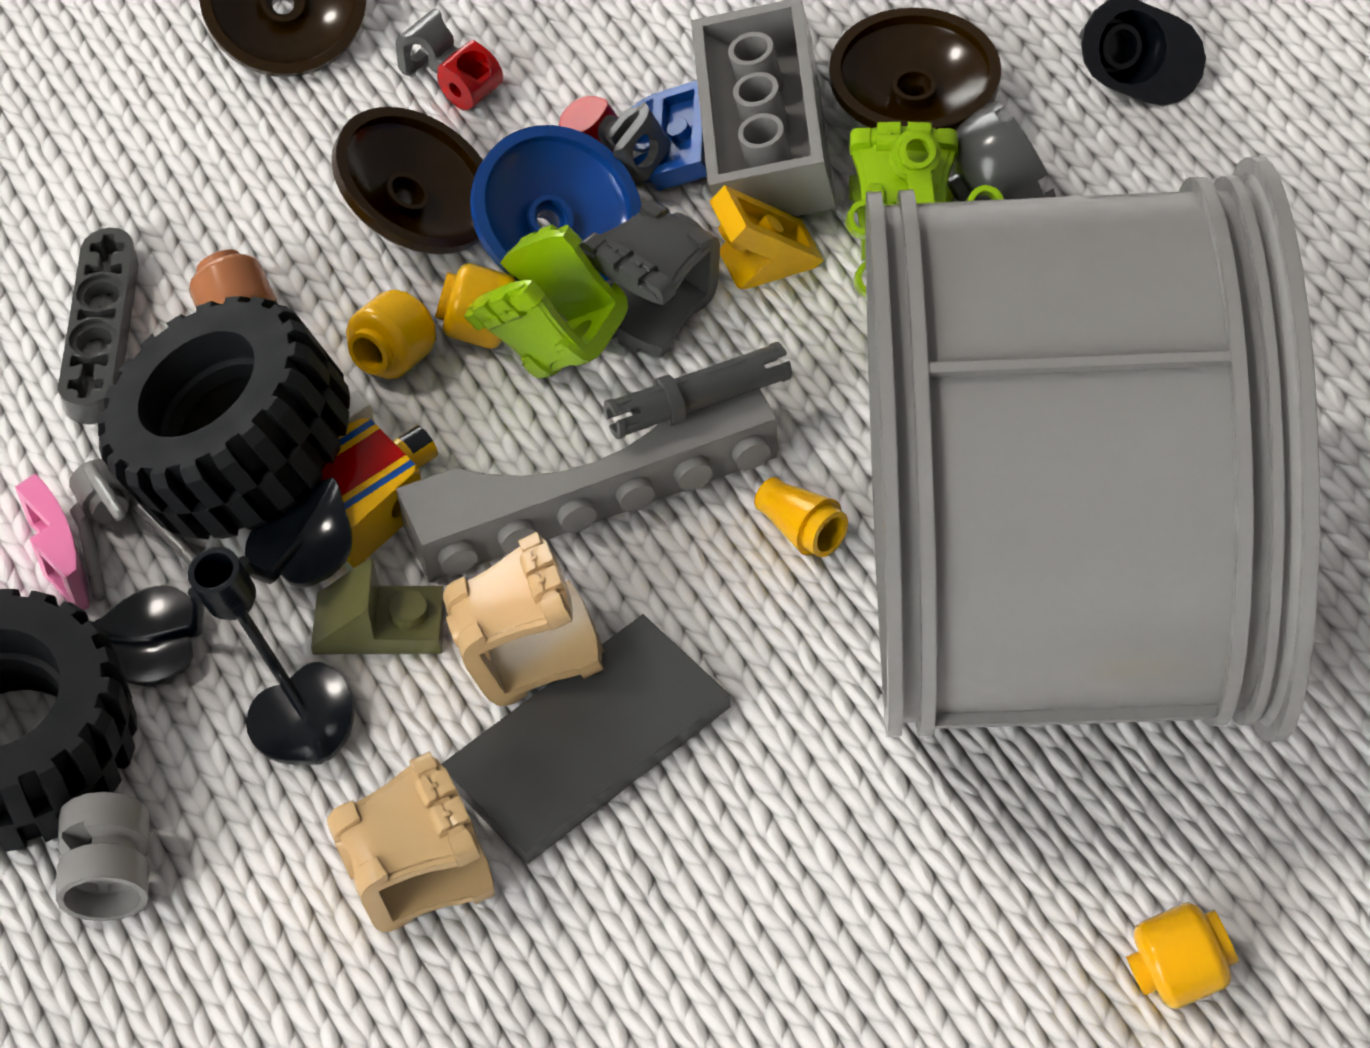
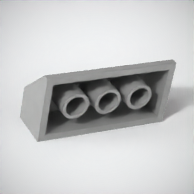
M784 0L691 20L707 182L710 193L716 195L725 185L795 217L836 209L814 45L802 0Z

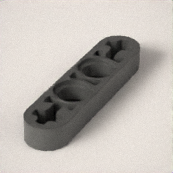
M103 228L91 233L84 239L80 249L58 383L59 394L65 412L70 419L77 423H98L99 413L106 410L104 408V396L109 385H116L118 382V370L125 362L139 264L131 236L119 228ZM109 254H112L110 261L111 272H104L102 262L107 261ZM101 294H114L118 297L111 306L96 309L88 306L94 297ZM95 339H106L111 342L110 346L99 354L89 355L80 352L86 343ZM87 376L94 377L97 389L91 391L90 397L84 398L87 395L89 385Z

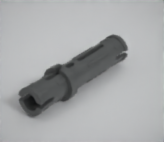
M773 342L767 347L675 379L667 374L656 378L652 387L616 399L605 400L604 413L606 420L627 412L632 413V416L617 420L616 423L609 425L610 431L616 439H622L626 435L664 421L672 426L685 421L687 413L780 381H788L792 377L790 361L770 368H765L764 366L786 356L787 352L782 344Z

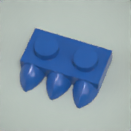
M697 80L651 94L631 107H637L646 102L671 142L667 155L645 182L653 183L657 190L660 191L707 177ZM646 134L641 136L634 146L633 151L642 153L634 158L636 165L642 163L649 152L650 141Z

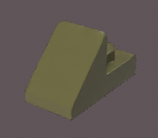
M365 560L317 593L311 643L312 653L442 654L445 619L444 587L379 586L374 560Z

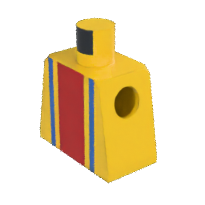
M360 418L348 424L346 435L339 436L338 438L340 441V451L333 464L326 463L321 470L323 478L320 481L333 477L341 490L352 529V547L346 561L353 568L364 562L403 527L396 488L421 480L419 468L438 456V451L432 438L419 425H416L392 441L371 419Z

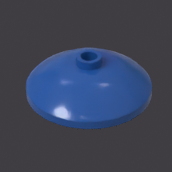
M556 125L527 127L515 131L499 141L489 151L477 169L470 199L471 215L477 236L487 254L506 274L510 273L500 262L522 237L534 231L538 232L541 229L537 218L546 219L558 229L569 225L583 241L591 233L595 232L600 235L621 225L639 213L642 206L638 190L624 164L613 156V152L609 148L583 132ZM599 273V274L603 277V279H604L605 281H606V280H609L608 277H606V276H604L603 274Z

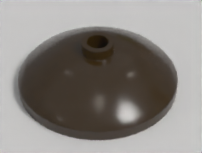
M199 0L206 28L215 43L226 55L252 71L278 77L309 74L328 66L338 59L356 38L366 9V0H285L292 4L293 10L288 14H279L273 9V6L281 0Z
M898 8L871 15L853 25L841 36L831 54L829 79L832 92L840 106L856 121L869 128L877 127V122H901V126H907L908 122L932 123V128L935 129L950 128L956 131L971 115L995 100L1000 86L1001 63L992 41L969 21L954 14L935 9Z
M399 107L372 108L355 115L344 125L332 149L333 175L346 203L367 227L398 246L429 254L460 252L470 248L479 241L472 220L470 199L473 180L483 159L460 134L433 117Z

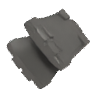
M650 199L640 207V212L626 222L600 235L595 232L591 233L579 245L594 268L609 278L606 282L609 285L615 282L627 296V313L611 339L613 340L615 337H618L619 344L635 353L645 350L652 357L661 358L673 348L674 339L687 320L694 313L705 308L712 301L716 293L720 260L719 238L704 230L690 217L678 212L671 214L670 209Z

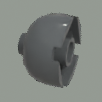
M993 101L978 110L957 129L958 156L955 157L952 166L954 174L949 176L947 184L956 201H966L975 188L981 185H990L997 188L1004 199L1056 197L1054 188L1043 194L1038 180L1047 176L1048 173L1032 143L1015 118L1011 117L1002 122L997 116L1004 107L999 101ZM980 195V196H977V197L974 199V201H975V200H992V199H991L990 197H988V196Z

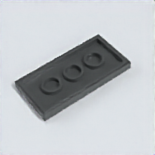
M644 614L602 644L604 649L601 661L604 667L603 670L585 679L580 674L549 683L441 764L446 768L459 795L526 864L530 863L731 707L730 694Z

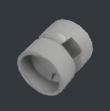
M96 792L72 798L62 806L59 813L58 850L61 857L57 864L56 902L61 910L71 916L84 920L110 921L135 915L145 908L149 893V864L145 856L149 849L150 814L145 804L137 798L122 793Z

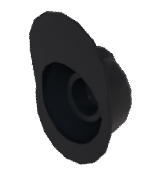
M1108 0L1092 12L1084 28L1080 31L1079 38L1082 40L1083 61L1091 76L1104 86L1145 103L1167 105L1180 102L1196 89L1203 77L1206 55L1203 41L1193 26L1178 16L1142 1Z

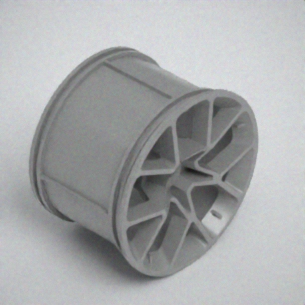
M1245 157L1239 161L1231 176H1220L1214 183L1207 177H1189L1183 182L1179 192L916 203L914 190L910 189L898 190L896 204H883L881 191H867L865 250L870 439L878 626L886 736L901 737L903 723L915 722L918 736H933L935 729L1179 720H1201L1207 726H1223L1233 719L1239 725H1251L1258 737L1265 742L1287 740L1298 723L1303 707L1313 652L1319 575L1320 467L1316 382L1304 273L1292 212L1284 186L1274 165L1266 157Z

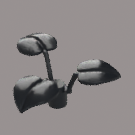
M333 477L320 481L312 491L306 488L295 499L298 504L284 514L280 511L268 517V524L251 530L245 545V556L238 559L233 551L225 547H212L199 553L193 559L188 569V580L192 586L188 590V595L172 586L149 587L125 598L104 616L94 621L99 623L109 636L126 681L136 685L152 686L174 679L190 666L193 659V646L190 638L198 637L204 631L205 607L216 618L224 620L237 619L279 683V685L263 690L255 697L249 707L246 719L247 733L253 745L265 757L279 763L320 765L325 761L331 760L345 745L354 722V699L350 687L343 676L336 669L325 663L312 662L300 668L289 678L248 613L256 598V587L251 577L264 583L272 584L281 575L292 586L309 587L330 578L346 562L352 547V529L340 487Z

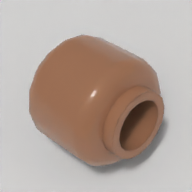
M233 249L218 251L204 258L197 265L196 273L190 281L189 294L195 307L210 301L223 304L226 297L243 296L250 299L254 296L277 302L259 261L255 257L240 254L239 251Z

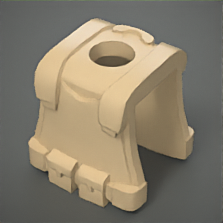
M538 531L518 540L520 547L512 551L497 564L468 581L465 577L453 581L446 586L443 593V600L448 614L446 616L447 624L452 638L459 648L462 661L482 693L497 706L517 703L528 696V691L553 681L580 674L585 679L604 669L601 662L604 649L590 611L576 588L569 581H565L557 557Z
M430 751L409 760L410 766L400 772L386 785L355 803L350 801L338 806L327 817L328 829L349 877L354 879L355 889L371 923L381 932H391L412 921L413 918L443 907L471 901L476 905L495 896L491 869L478 842L472 821L446 768L441 765L437 758L435 759Z

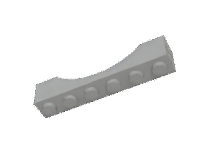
M756 389L710 405L709 407L687 413L685 421L672 426L666 421L659 423L651 431L626 448L593 463L571 469L518 476L484 474L453 468L396 488L403 527L428 582L448 575H460L478 564L510 554L520 547L518 540L537 531L545 540L567 532H579L588 528L592 523L626 511H638L651 502L681 491L699 489L709 481L740 470L757 468L765 461L777 457V418L761 390Z

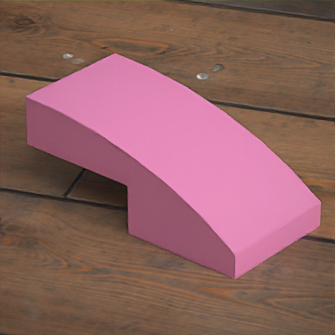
M35 473L15 486L27 521L37 532V534L29 538L43 576L68 602L85 610L90 607L89 587L86 572L68 521L48 486Z

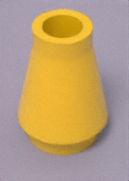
M777 477L767 479L759 487L755 495V508L765 514L803 555L828 556L838 548L847 533L848 517L841 511V506L835 499L787 484Z

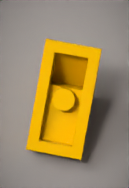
M725 185L709 201L721 223L718 227L719 233L726 241L720 248V256L739 289H750L817 268L824 261L802 219Z

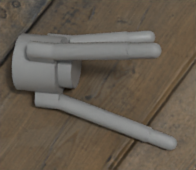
M102 459L90 460L80 465L73 472L69 480V487L77 503L70 509V513L78 526L93 597L96 600L104 599L106 593L92 523L96 521L99 524L108 525L121 521L125 518L129 506L190 566L193 559L197 556L190 546L178 534L171 533L162 528L110 473L108 466Z

